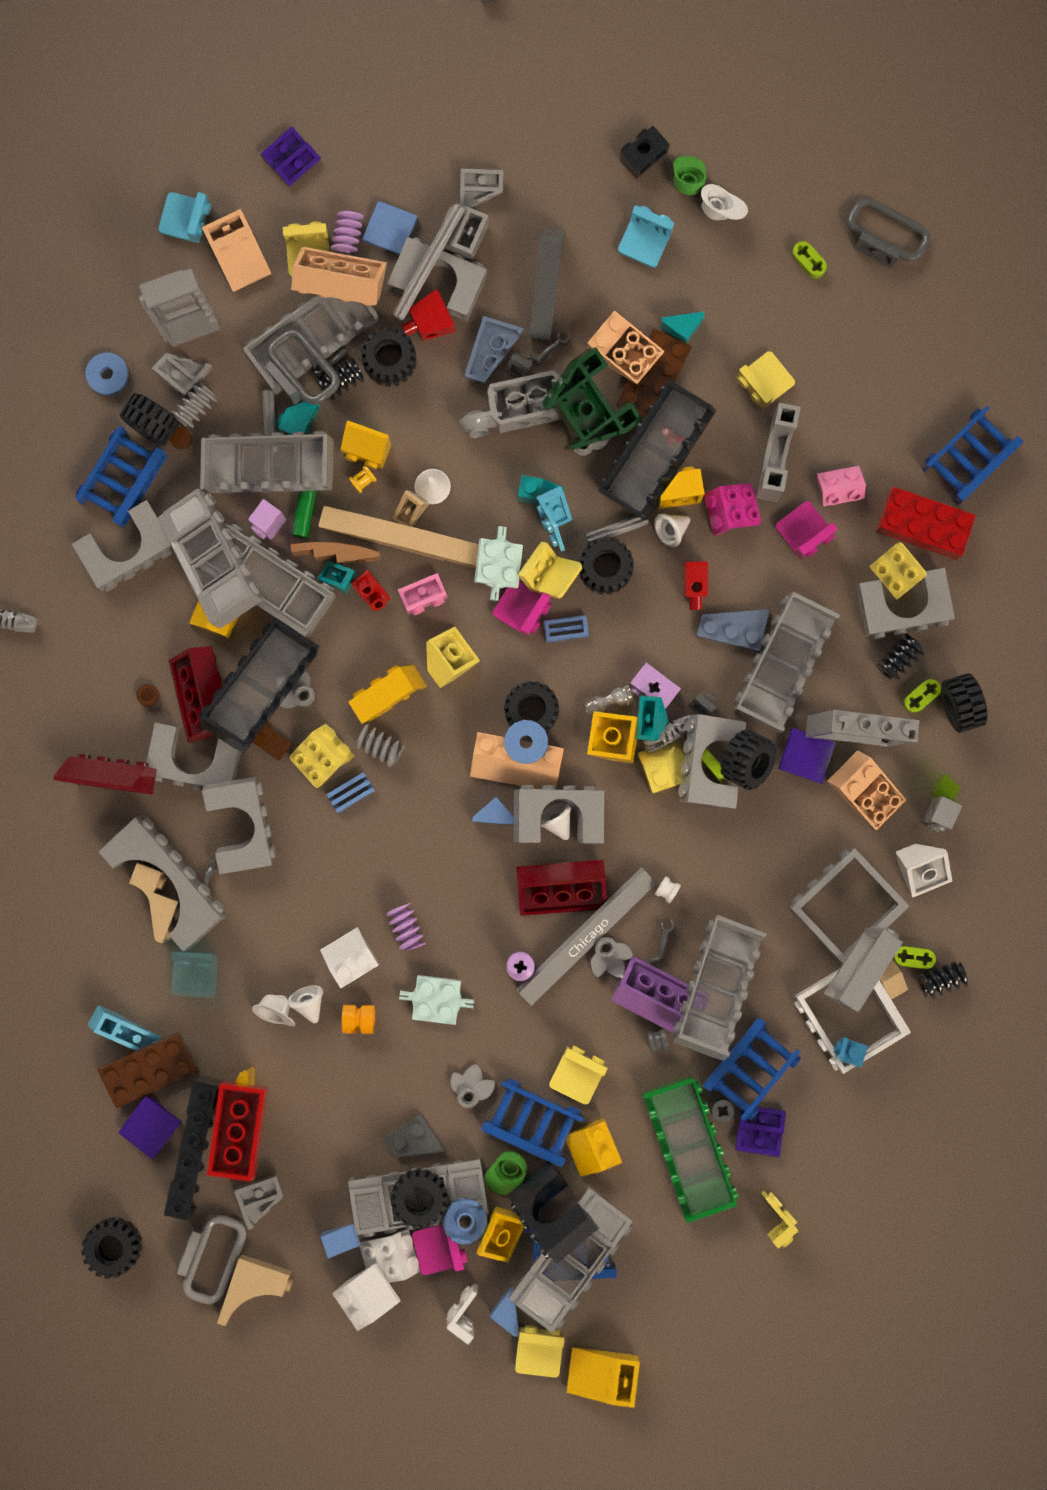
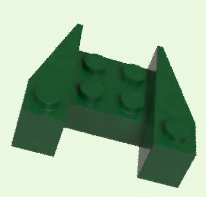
M597 347L586 349L570 361L538 408L539 411H545L554 406L571 432L574 440L564 447L565 450L577 449L627 433L639 422L643 421L632 402L622 403L612 410L594 383L592 377L608 366Z

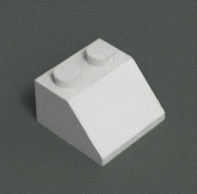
M358 927L320 950L340 988L380 965Z
M376 1263L345 1281L333 1293L357 1331L373 1323L401 1301Z

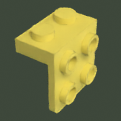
M318 221L311 222L309 225L293 223L289 224L288 227H283V236L287 248L288 271L291 277L293 264L302 247L330 252L326 223L322 224V222Z
M770 351L766 352L750 366L744 365L739 369L736 376L741 387L746 388L753 402L762 409L774 402L795 384L793 377Z
M541 541L518 576L530 591L540 594L544 592L551 597L559 599L563 597L582 570V565L577 561L557 557L549 544Z
M901 542L895 544L869 566L896 600L927 575L923 567Z
M324 724L314 730L290 755V760L314 787L319 788L339 767L349 762L355 755L338 738L335 731L327 724Z
M574 1045L572 1048L567 1046L549 1085L552 1089L587 1105L608 1067L604 1065L605 1061L594 1055L590 1058L584 1055L585 1051Z
M763 1191L761 1192L763 1197L783 1219L767 1235L778 1249L781 1246L784 1248L793 1241L792 1236L798 1232V1229L794 1226L798 1222L787 1209L782 1212L780 1207L783 1205L772 1192L767 1194Z
M532 1325L520 1327L515 1365L516 1372L558 1377L562 1347H564V1332L555 1328L552 1333L548 1329H538V1327Z

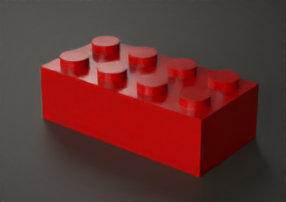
M893 487L888 493L875 532L957 560L963 556L976 515Z
M229 1081L220 1083L207 1176L251 1182L256 1178L269 1087Z

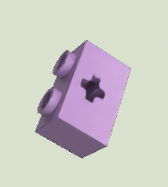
M263 499L248 521L252 525L250 528L257 536L263 540L265 537L272 540L285 523L286 518L280 510Z
M648 663L644 664L629 685L632 687L631 692L639 698L640 696L662 697L665 709L681 689ZM648 685H658L657 691H659V693H650V687Z

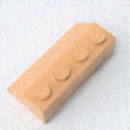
M302 247L292 267L291 290H296L302 294H317L324 298H338L345 302H360L366 306L377 305L381 295L387 262Z
M477 732L470 777L517 786L534 785V789H542L543 785H554L556 790L564 748L548 745L544 756L537 762L521 764L512 760L507 754L504 746L505 737ZM520 740V745L523 748L532 746L533 742Z

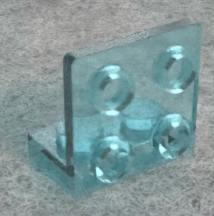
M171 951L170 960L174 961L171 994L214 998L216 996L219 954Z

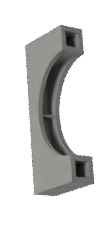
M144 815L135 817L99 851L112 868L122 866L129 860H142L157 866L167 874L177 890L180 901L179 919L169 936L183 952L191 949L228 915L224 911L223 904L213 898L210 894V889L196 878L195 871L184 864L182 856L168 845L167 838L158 833L154 828L153 822Z

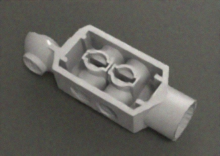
M552 370L490 384L487 392L490 411L475 410L469 412L459 420L458 424L463 431L469 433L470 438H479L487 435L490 428H495L499 433L562 420L554 406L545 411H539L538 409L559 379V376Z

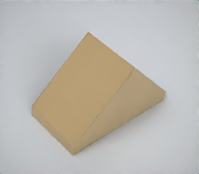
M406 490L392 519L399 524L413 527L429 504L414 492Z
M892 960L879 979L891 1000L908 990L901 970Z

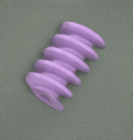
M341 211L336 215V229L333 231L335 237L332 238L333 245L330 247V252L353 256L351 252H357L358 249L352 246V244H359V240L354 238V236L361 235V232L356 230V228L362 227V223L357 220H363L364 216L353 211Z
M411 903L392 909L386 914L387 917H394L389 924L397 925L392 932L400 933L395 939L396 942H403L398 947L399 950L409 951L426 944V942H419L423 934L416 933L420 929V925H413L417 917L409 916L414 912V909L406 908Z
M525 952L513 953L507 961V972L512 979L517 981L529 979L534 972V961ZM519 960L524 961V965L527 966V968L522 969V972L517 971L518 968L514 966V964L519 963Z

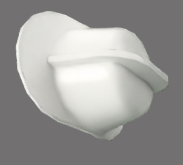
M708 184L702 188L701 198L703 202L701 208L710 219L716 221L727 218L738 220L743 219L747 215L748 208L744 201L727 192L722 187Z
M266 995L258 1005L252 1007V1011L267 1022L289 1026L296 1025L288 1017L290 1007L288 1006V999L283 995Z

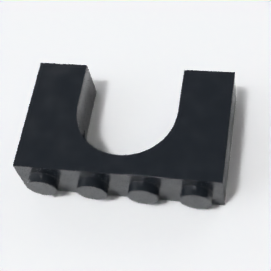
M547 1161L510 1192L508 1196L513 1202L510 1204L511 1208L517 1215L522 1216L519 1219L527 1230L530 1229L532 1231L529 1234L537 1245L540 1243L542 1246L539 1248L542 1255L547 1260L551 1258L558 1264L598 1230L599 1227L579 1203L559 1220L549 1224H542V1213L545 1206L568 1186L561 1173L551 1162Z

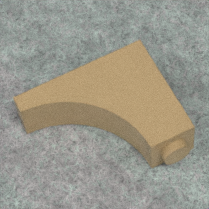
M242 1254L238 1259L217 1324L226 1326L234 1310L243 1302L261 1295L283 1297L285 1291L289 1292L294 1280L290 1278L292 1271Z

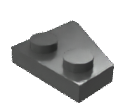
M422 1113L384 1138L395 1157L436 1153L444 1150V1147Z

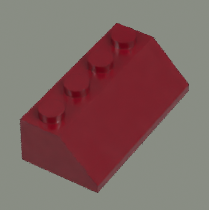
M212 646L188 648L171 658L169 665L187 743H193L216 737L200 726L199 714L205 705L209 706L212 703L213 694L218 688L222 689Z
M78 753V757L69 756L54 775L53 780L153 795L157 769L150 768L149 763L136 761L135 765H130L129 760L116 759L115 763L110 762L111 758L97 756V760H93L91 755Z
M604 860L516 866L520 916L598 910L607 901Z

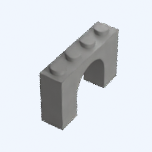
M407 237L388 281L390 291L400 295L404 294L430 247L422 239ZM443 249L434 266H441L450 270L457 280L447 310L451 316L468 322L486 280L487 269L479 262H468L463 256L456 253L451 255Z
M779 403L772 415L756 499L777 503L784 493L788 471L785 470L790 442L797 428L801 407Z
M147 500L128 511L138 527L142 539L141 547L133 558L123 562L108 559L97 539L91 533L72 543L73 548L100 591L103 592L105 590L108 592L117 586L116 583L123 579L126 581L133 578L138 570L142 568L143 570L148 569L154 565L155 560L160 557L162 559L167 558L173 553V548L158 520V516Z
M945 568L926 571V577L920 581L924 597L921 612L913 618L898 617L888 609L881 580L859 583L856 586L866 637L872 636L873 639H880L886 637V633L891 632L896 636L906 634L908 629L915 628V632L927 630L928 626L935 624L936 628L949 626V622L955 619Z
M700 714L690 715L686 723L688 733L683 747L685 758L681 766L682 784H680L678 789L679 802L736 809L739 787L717 784L710 781L702 770L701 758L709 744L714 741L729 743L738 732L740 733L746 729V722Z
M160 723L154 724L146 763H149L150 768L157 769L155 781L162 782L164 778L171 780L170 784L183 787L184 783L192 784V789L202 790L204 785L236 779L241 756L239 750L234 749L218 738L214 760L210 767L199 774H187L180 769L175 759L180 728Z
M257 776L204 785L202 793L206 811L229 807L239 808L251 816L255 826L254 835L248 841L242 844L217 848L215 855L219 874L271 866L273 858H276V851L274 845H270L269 837H272L270 824L266 825L265 816H268L266 803L261 801L260 795H263L262 783L257 781Z
M521 785V789L514 790L513 843H540L541 814L545 806L553 800H562L573 808L577 818L578 844L604 843V791L597 790V786H584V790H576V786H563V790H555L554 785H543L542 789H534V785Z

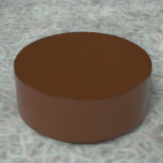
M178 427L170 438V443L179 450L188 448L192 442L190 432L184 427Z
M150 684L142 685L137 691V699L144 706H153L160 698L158 689Z

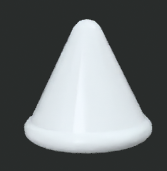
M428 469L416 478L414 489L416 495L428 504H438L449 495L451 484L448 476L441 470Z
M658 514L654 521V528L658 538L668 547H677L690 523V517L685 515Z
M558 803L545 809L541 814V827H544L563 840H568L570 837L571 806L567 803Z
M317 985L303 987L289 997L288 1006L295 1009L310 1022L317 1023L323 989Z

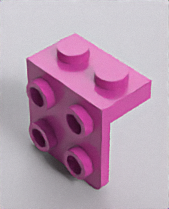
M750 483L719 486L704 494L713 535H721L735 528L761 524L753 486Z
M805 501L775 526L776 530L800 560L805 556L810 558L814 555L821 543L826 545L835 538L834 533L838 530L833 522L828 525L809 501Z
M519 581L518 588L506 589L493 610V616L528 637L531 632L534 634L540 625L538 620L541 615H546L552 604L549 603L551 597L544 592L542 595L532 592L525 584Z
M442 1224L413 1232V1242L420 1271L423 1275L455 1268V1272L464 1270L465 1263L468 1262L466 1251L461 1249L459 1243L452 1241L446 1235Z

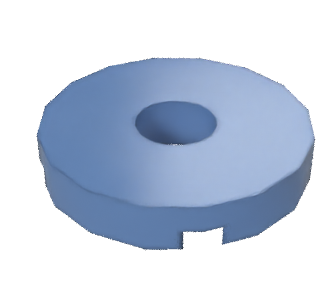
M100 353L88 362L86 380L96 393L113 396L120 393L128 383L129 369L125 361L118 355ZM110 369L113 371L110 379L102 378V373L105 370Z
M522 720L514 723L508 729L505 735L504 746L512 760L521 764H531L544 756L548 747V737L540 724L532 720ZM524 736H529L533 741L532 746L523 748L520 745V739Z
M469 1198L458 1199L446 1208L442 1217V1226L446 1235L452 1241L459 1244H471L484 1235L487 1227V1215L478 1202ZM463 1215H468L471 1219L470 1225L466 1228H462L459 1225V1219Z

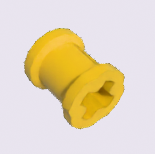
M365 465L358 474L348 478L360 494L363 492L362 489L368 484L377 481Z

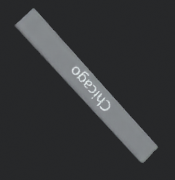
M641 867L516 991L532 1006L656 882Z

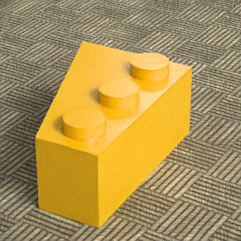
M396 665L387 671L388 675L383 679L381 677L376 678L370 682L371 687L366 690L362 688L353 694L354 698L349 701V704L362 724L371 722L392 709L394 705L403 699L405 701L410 698L409 695L416 690L427 687L415 665L402 667Z

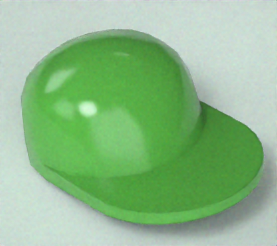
M681 156L675 159L673 164L675 189L681 194L688 196L699 194L705 185L707 176L703 161L693 156Z
M506 1151L499 1155L485 1174L487 1187L497 1194L508 1195L522 1183L527 1173L525 1159L513 1151Z

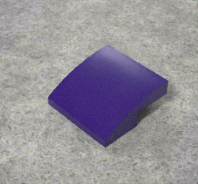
M293 126L260 153L265 162L289 187L321 160L319 155L308 142L303 140Z
M791 728L778 769L822 784L835 742L807 738L806 732Z
M147 1095L118 1133L153 1160L182 1121Z
M757 1107L759 1112L752 1120L748 1118L744 1121L741 1119V1116L745 1112L741 1110L735 1151L779 1158L786 1111Z

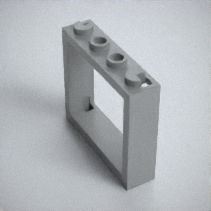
M830 710L808 715L806 737L893 747L918 743L919 720Z
M855 848L846 849L838 855L840 860L834 865L830 863L822 870L824 875L818 880L814 878L806 886L808 890L802 895L798 893L790 901L792 905L789 907L791 912L841 965L858 939L842 953L801 908L849 862L855 859L895 902L870 928H874V926L877 928H887L910 907Z
M866 927L824 992V995L843 1007L859 1012L903 942L898 939L899 935L889 928Z

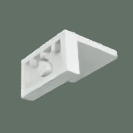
M473 1283L471 1287L466 1286L460 1295V1303L458 1305L453 1304L446 1318L448 1321L447 1329L468 1345L474 1338L475 1327L472 1326L473 1322L464 1315L461 1317V1315L477 1294L478 1285L476 1283Z

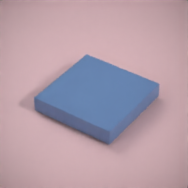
M378 201L362 240L365 243L399 256L407 237L410 238L418 216Z

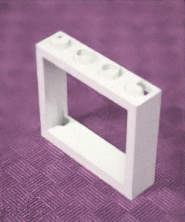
M838 969L794 996L796 999L794 1005L800 1014L804 1013L808 1020L805 1023L812 1033L816 1032L819 1040H817V1043L822 1051L829 1053L831 1059L828 1061L832 1068L844 1074L856 1066L835 1060L836 1054L833 1053V1045L805 1001V998L830 984L839 971ZM880 981L877 982L872 991L896 1030L867 1047L864 1061L911 1033Z

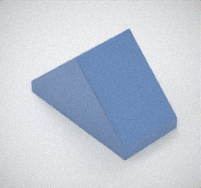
M495 797L473 816L472 822L514 825V817L499 799Z
M354 1224L319 1233L328 1258L361 1245Z
M513 1286L508 1288L491 1310L490 1318L514 1337H518L519 1326L516 1304L509 1300L510 1293L514 1292Z

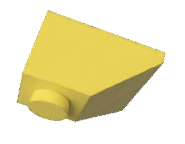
M456 627L426 642L427 671L440 688L454 681L480 662Z
M679 739L653 752L642 751L637 753L651 794L682 784L681 766L685 757Z

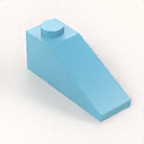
M100 1005L97 1006L88 1022V1026L94 1033L135 1051L161 1040L159 1035Z

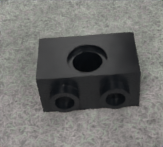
M654 126L648 130L645 128L638 134L637 139L633 143L628 142L623 146L620 161L637 179L668 153L670 144ZM645 148L648 150V153L642 154L638 150Z

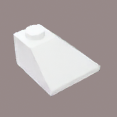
M914 844L896 851L899 869L912 898L952 882L946 849Z

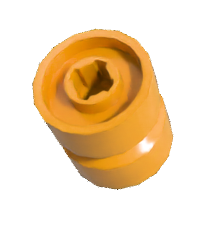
M343 1005L342 1033L355 1034L359 1030L361 1034H374L375 1005H362L361 1008H357L356 1005Z

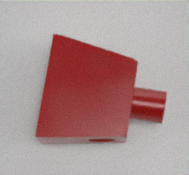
M438 290L433 291L411 306L409 314L412 320L401 324L406 336L418 331L422 341L456 332L455 325Z
M708 561L683 562V596L689 597V610H702V597H708ZM694 582L699 584V589L696 592L692 590Z

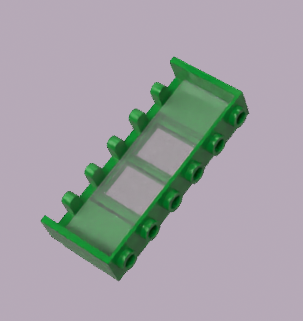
M692 1075L642 1092L686 1223L737 1206L736 1199H739L735 1185L730 1186L728 1178L732 1177L727 1164L723 1165L721 1159L724 1156L721 1144H716L714 1135H717L714 1123H709L706 1114L710 1112L706 1101H701L699 1095L702 1092L699 1080L694 1081Z

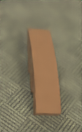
M334 542L290 544L291 552L294 556L314 553L316 561L336 558L337 564L342 566L382 560L380 552L355 545Z

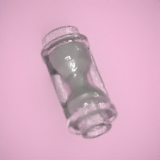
M619 685V687L611 691L609 696L587 697V702L584 703V706L589 716L593 715L594 711L604 713L606 708L611 705L617 707L628 706L630 702L634 701L629 685Z

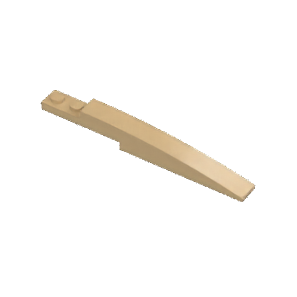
M327 506L323 507L318 525L319 528L476 569L478 544L353 512ZM521 558L520 571L529 559Z

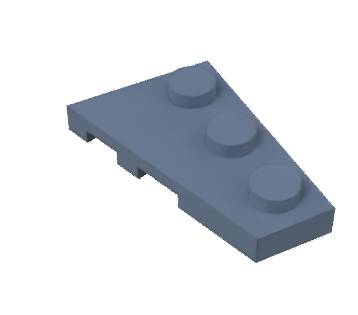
M483 316L464 378L485 385L522 335L524 328Z
M770 609L701 615L696 637L759 652Z

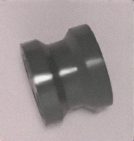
M664 1028L659 1029L655 1033L652 1031L647 1032L651 1054L656 1053L660 1049L664 1051L669 1050Z
M724 1098L716 1099L711 1105V1114L719 1122H727L734 1115L733 1105Z

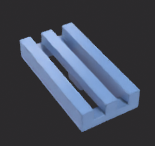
M586 615L543 620L546 643L589 637ZM583 621L582 625L566 626L549 629L548 626L553 624ZM584 629L582 633L550 637V633Z
M363 772L326 795L336 812L340 813L375 792ZM359 780H364V782L341 795L337 799H334L333 796H335L336 794L355 784ZM366 786L369 788L342 806H338L337 803Z

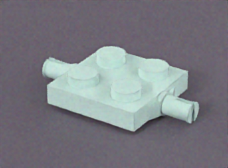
M498 526L497 539L481 538L478 544L474 582L491 587L489 600L499 601L500 588L516 589L519 584L518 574L521 567L523 545L510 543L505 540L507 527Z
M418 975L416 988L413 992L400 990L399 1000L412 1001V1020L456 1025L457 1013L460 1007L472 1009L474 1007V999L461 998V980Z

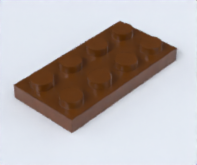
M654 328L649 339L664 350V353L638 384L630 380L627 381L616 404L618 407L622 403L632 402L643 419L647 416L649 406L655 403L659 397L661 387L667 384L669 380L675 383L692 346Z
M177 1032L98 1067L97 1071L115 1107L118 1108L198 1072V1068L180 1032Z

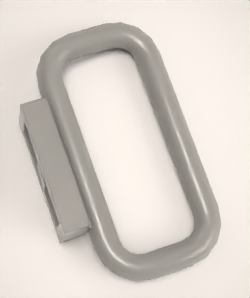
M217 1214L206 1220L202 1231L200 1228L192 1227L177 1268V1274L185 1276L182 1288L188 1298L208 1305L216 1304L223 1299L246 1239V1228L242 1222ZM220 1223L235 1228L238 1234L216 1294L209 1296L194 1291L191 1284L211 1229L215 1224Z

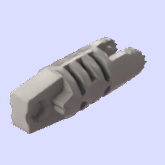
M0 609V628L16 632H35L38 624L36 617Z
M690 715L673 720L672 723H667L658 741L643 740L645 751L653 752L666 746L668 743L670 744L678 740V738L686 736L688 733L686 723Z

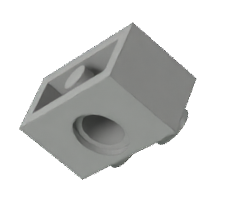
M943 796L933 798L922 822L928 824L926 828L937 833L939 831L952 830L962 805Z

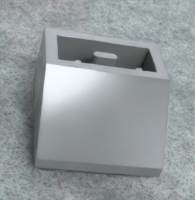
M449 207V210H448V212H447V214H446V216H445V219H446L447 215L449 214V212H450V210H451L452 207ZM463 207L464 213L446 243L444 250L451 254H459L465 260L473 262L489 226V215L470 207Z

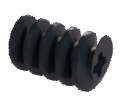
M353 357V364L347 360L344 362L345 369L341 365L337 366L340 385L336 393L340 396L342 395L341 388L350 391L349 383L356 387V379L362 383L364 382L363 374ZM325 373L322 375L323 382L316 378L322 391L331 384L330 377ZM332 394L329 398L335 400L334 394Z
M907 633L905 634L906 638L899 640L900 645L895 644L893 646L894 651L890 650L887 653L888 657H883L881 659L882 663L876 664L877 669L890 680L892 678L900 680L898 672L907 673L904 666L912 667L910 659L918 661L916 653L924 655L921 645Z
M960 961L959 965L956 962H951L950 967L943 965L942 970L935 968L934 974L931 971H927L926 977L923 974H918L919 985L926 998L927 994H929L932 999H935L936 991L943 996L944 988L949 993H952V985L957 990H960L961 982L965 987H968L967 974Z

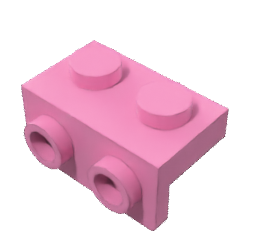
M859 466L817 473V482L822 494L823 506L865 498L866 484Z
M438 573L398 589L408 615L412 613L413 616L424 612V608L430 605L437 607L444 604L445 599L448 598Z

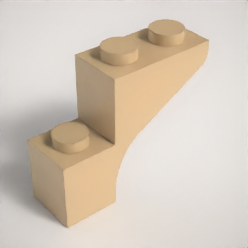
M137 863L129 884L138 887L147 895L150 903L154 938L159 943H167V940L172 939L169 935L174 930L173 924L175 919H179L180 901L158 893L166 883L163 871Z

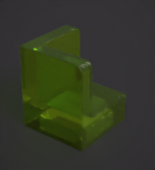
M948 774L940 776L930 794L936 798L943 796L955 802L954 798L961 786L950 780Z

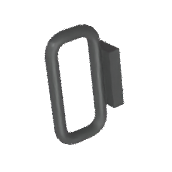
M870 198L858 200L847 218V226L850 231L860 237L854 249L890 268L893 267L898 258L907 262H915L921 259L931 240L930 233L924 226ZM863 207H870L920 234L922 241L916 252L908 253L859 227L855 220Z
M294 329L287 330L268 346L267 356L270 362L264 367L294 405L302 399L308 404H320L338 389L340 379L337 372L300 331ZM291 338L298 340L331 379V384L316 396H312L307 392L276 355V350Z

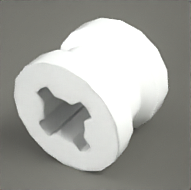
M665 876L655 895L658 897L662 896L666 902L671 903L681 885L672 883L670 878Z

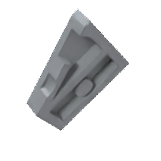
M461 169L460 206L473 208L503 194L504 170Z
M165 353L152 367L153 373L184 398L187 397L189 391L193 390V386H197L199 381L201 382L212 370V366L208 363L203 365L193 362L192 359L178 358L176 355Z
M277 1174L234 1189L248 1230L252 1229L255 1223L262 1216H265L270 1211V1208L277 1204L284 1196Z

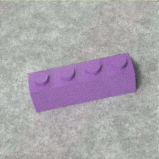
M633 956L614 991L611 1001L673 1033L676 1022H680L682 1016L679 1013L683 1001H687L689 995L686 993L688 984ZM698 990L693 1007L705 1012L710 995Z

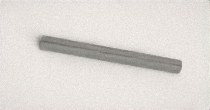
M454 204L393 311V315L397 319L404 320L464 213L462 206Z

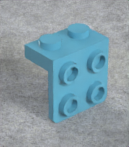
M170 192L160 220L159 232L164 235L199 243L201 236L204 235L202 227L206 226V217L211 211V203L207 195L198 192L197 197L193 198Z
M635 205L630 223L618 247V252L655 268L672 234L675 222L666 215L659 216L652 213L651 209L645 206L639 207Z
M561 486L538 496L539 506L536 508L541 519L544 518L541 523L545 532L551 533L549 538L553 546H558L562 552L565 548L558 527L572 521V516Z

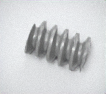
M200 381L201 387L193 386L195 394L190 391L187 393L190 400L181 399L184 407L177 404L176 409L178 413L170 412L184 427L190 426L194 428L192 420L200 421L198 413L206 415L204 406L211 409L212 406L209 401L218 402L215 395Z
M367 723L357 739V749L360 750L365 746V754H369L372 751V758L380 755L379 762L383 763L387 760V767H391L400 758L405 745L399 749L398 740L391 744V736L384 740V732L382 731L377 736V728L374 727L369 731V723Z

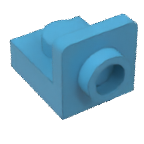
M842 1037L840 1041H836L834 1046L835 1060L861 1068L868 1046L851 1041L847 1037Z

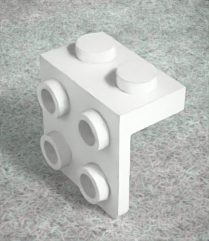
M401 1229L390 1236L365 1240L360 1243L366 1269L376 1263L389 1283L406 1280L420 1272L419 1262L416 1258L409 1230Z

